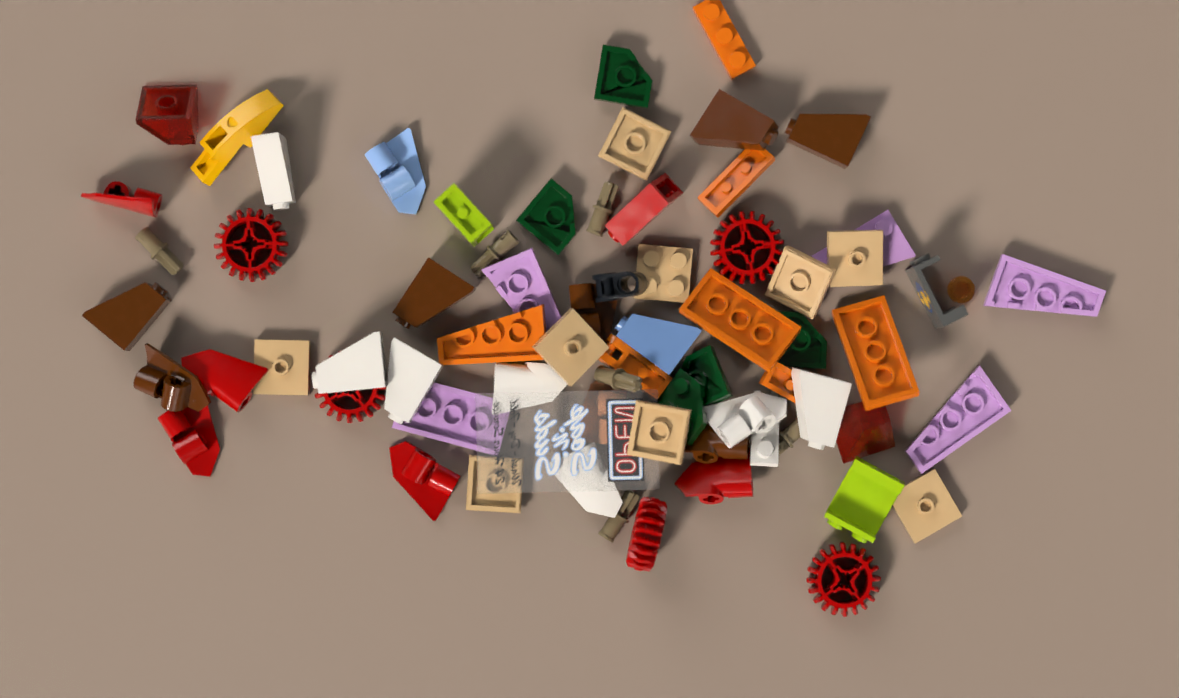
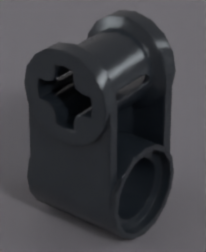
M637 271L592 275V280L596 282V303L639 296L646 291L648 285L645 275ZM631 276L636 281V287L633 291L627 285Z

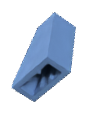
M632 314L629 318L624 315L615 327L619 331L616 337L668 375H670L702 331L698 327Z

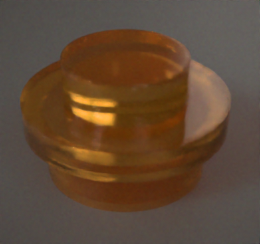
M958 276L949 282L947 293L952 301L966 303L974 296L975 286L968 277Z

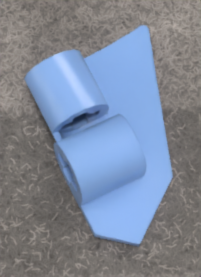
M407 128L387 143L382 142L365 153V157L380 178L379 182L398 213L416 215L426 189V184L411 129Z

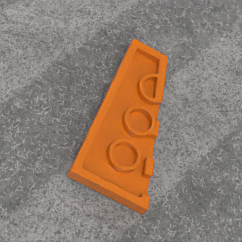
M544 304L438 337L439 363L442 365L544 360L532 347L546 333Z

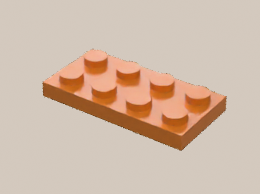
M712 268L709 269L679 308V314L769 373L801 331V326Z
M885 296L833 309L832 317L865 411L919 396L920 391Z

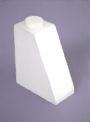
M279 132L251 136L265 205L268 207L273 206L274 211L289 209V204L296 203L286 138Z
M373 332L316 365V372H312V383L314 389L318 388V394L387 387L383 333Z
M393 338L391 341L384 409L390 412L388 415L390 419L402 425L404 421L411 423L442 370L443 365L397 338Z
M792 367L791 376L800 437L809 441L808 446L824 450L825 446L834 448L852 384L840 379Z

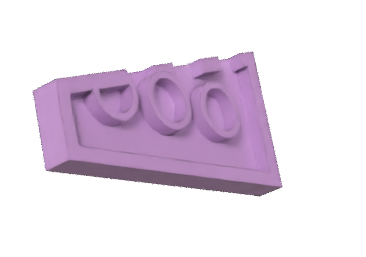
M889 210L855 229L883 230V267L916 257ZM827 247L811 257L827 264Z
M533 248L481 269L514 313L544 304L546 332L562 317Z
M1001 254L983 306L1097 317L1106 290Z
M977 366L907 447L905 452L922 474L1012 410L983 369Z

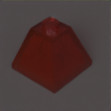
M197 84L142 86L135 119L136 124L167 145L196 144L199 128Z
M862 400L846 405L836 439L843 464L853 461L856 456L862 458L895 447L891 420L886 405L865 411Z

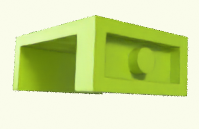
M454 183L433 201L474 248L494 230L492 224Z
M856 456L827 508L824 517L828 519L827 523L838 530H842L844 527L853 532L851 536L862 543H866L868 540L873 543L893 503L903 490L905 482Z

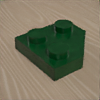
M603 45L594 100L648 109L652 79L648 73L645 72L630 49Z
M551 178L516 221L558 256L574 238L576 232L572 195Z
M778 311L801 326L800 333L778 362L786 367L826 369V339L811 325L803 314L799 312Z
M709 345L686 356L682 365L683 370L704 385V406L719 403L733 396L713 346Z
M680 368L657 399V403L692 410L686 444L691 446L708 424L703 401L705 389L703 384Z

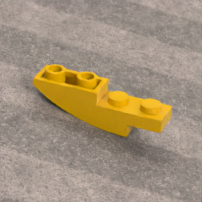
M268 89L242 102L225 115L199 142L204 151L190 169L202 183L211 186L240 147L244 144L251 148V136L261 135L284 105Z

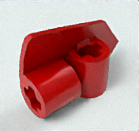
M120 181L109 183L103 194L82 193L81 197L155 218L159 213L163 196L160 193L139 187L133 196L131 188ZM119 188H121V192L125 193V196L113 195L115 190L119 192Z
M212 349L181 357V365L200 379L209 395L216 396L238 413L249 403L253 395L251 391L269 370L266 367Z
M208 405L200 411L187 407L182 411L176 412L168 410L157 419L173 442L174 450L182 462L187 465L192 475L211 477L220 452V446Z
M407 441L389 447L393 477L433 521H436L461 476L440 465L432 455Z
M750 448L748 459H724L718 457V460L714 463L694 462L674 484L686 497L698 496L700 502L704 504L721 503L724 497H753Z

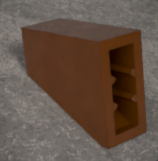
M719 89L690 136L699 145L764 151L767 145L771 146L776 140L778 126L773 119Z
M799 114L796 120L791 118L784 133L789 135L786 142L846 169L871 116L867 114Z
M428 257L392 313L397 315L395 321L405 328L409 329L411 325L418 328L471 295L476 288Z
M144 282L85 311L82 316L121 349L130 351L171 300L166 296L168 291L160 284L155 282L152 285L151 283Z

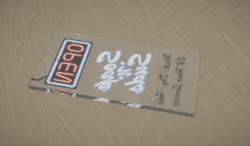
M657 389L637 390L636 392L628 390L476 394L474 399L476 401L478 494L660 489L659 461L627 455L636 400L658 403L659 393Z

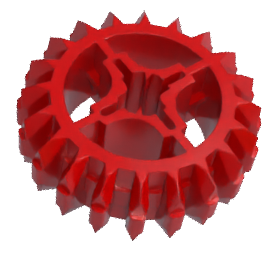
M247 208L246 217L241 210H237V220L233 216L228 215L227 220L231 224L229 226L223 223L219 225L221 229L226 230L224 235L220 233L215 234L216 238L222 239V243L214 244V248L223 250V252L216 255V259L222 260L226 258L221 268L227 269L232 266L229 271V275L232 277L240 271L239 280L244 281L247 274H249L250 282H255L257 273L261 280H266L265 270L271 275H275L276 271L272 265L283 266V263L277 260L278 256H288V253L280 251L281 247L289 246L288 241H280V238L285 237L287 232L285 230L277 232L276 230L281 227L282 223L276 221L271 224L274 215L271 213L263 219L264 210L259 209L256 216H254L253 209ZM255 223L265 226L270 232L272 240L260 239L255 229ZM246 224L244 236L240 240L231 242L236 230ZM252 237L254 238L253 241L264 244L253 247L251 253H249L250 249L239 246L250 243ZM272 248L269 258L257 266L256 262H258L260 252ZM231 250L244 252L246 261H248V268L236 262Z
M739 211V220L736 221L735 216L730 214L728 219L731 224L728 225L722 220L719 224L724 231L714 230L713 234L720 237V239L710 241L711 245L718 246V250H712L710 255H719L720 259L713 262V264L718 266L723 263L725 267L721 269L720 274L724 275L728 270L731 271L730 281H733L736 275H739V284H744L745 276H749L750 284H755V275H758L759 279L764 281L766 279L763 273L764 270L770 275L774 273L773 268L769 265L772 263L777 266L779 260L774 258V256H781L783 250L776 249V246L784 244V240L774 239V236L781 233V231L776 229L771 232L769 228L773 226L774 221L770 220L764 225L762 223L765 219L764 214H761L757 221L754 220L755 211H750L748 219H745L744 211ZM748 226H753L762 231L767 240L758 241L753 239ZM739 227L740 240L738 244L725 247V240L729 232ZM745 238L753 246L760 245L750 251L749 259L748 255H745L744 252L742 253L741 250H733L742 246ZM769 248L766 261L759 268L755 269V253ZM726 255L741 256L744 265H746V270L735 267Z
M386 387L374 388L368 401L365 400L362 390H356L354 394H352V391L334 392L333 394L316 393L315 398H325V401L320 403V408H325L329 405L331 408L327 411L328 416H332L337 411V421H342L344 414H346L347 423H352L353 415L356 414L357 420L362 422L364 421L363 412L368 417L374 416L370 409L371 406L377 410L382 408L376 400L377 398L385 400L386 396L379 394L380 389L386 390ZM345 396H350L360 407L357 409H347L338 405L336 401Z
M643 497L640 500L626 557L628 567L638 571H650L653 569L666 519L667 504L665 501L654 497Z
M844 542L839 543V551H836L834 544H829L831 553L827 554L824 549H820L819 553L824 558L820 561L817 557H813L812 561L818 564L817 568H807V571L815 574L814 577L806 578L807 583H815V586L810 587L808 592L810 594L818 592L813 601L817 604L824 600L821 605L823 611H826L832 605L831 614L834 616L839 608H841L843 617H847L848 608H851L852 613L857 615L858 609L856 605L859 604L866 610L868 606L864 600L867 598L872 602L875 601V598L869 594L870 591L879 592L880 590L876 585H872L873 581H881L879 575H872L873 572L879 570V566H869L874 557L869 555L863 559L866 549L860 548L855 553L856 544L854 543L850 544L848 551ZM850 557L856 559L858 563L843 569L840 568L834 559ZM828 565L832 572V579L827 584V587L823 589L822 574ZM835 569H837L840 573H843L845 576L847 573H849L847 581L849 586L851 587V590L849 589V587H847L846 585L844 586L842 583L840 584V586L837 585V583L840 581L839 574L836 572ZM864 570L865 582L859 593L855 587V579L860 574V571ZM845 590L853 599L836 601L828 596L833 592Z

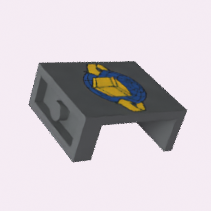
M928 253L911 261L912 267L905 271L934 328H941L969 314L964 305L954 306L942 312L921 271L941 259L939 255L930 257Z

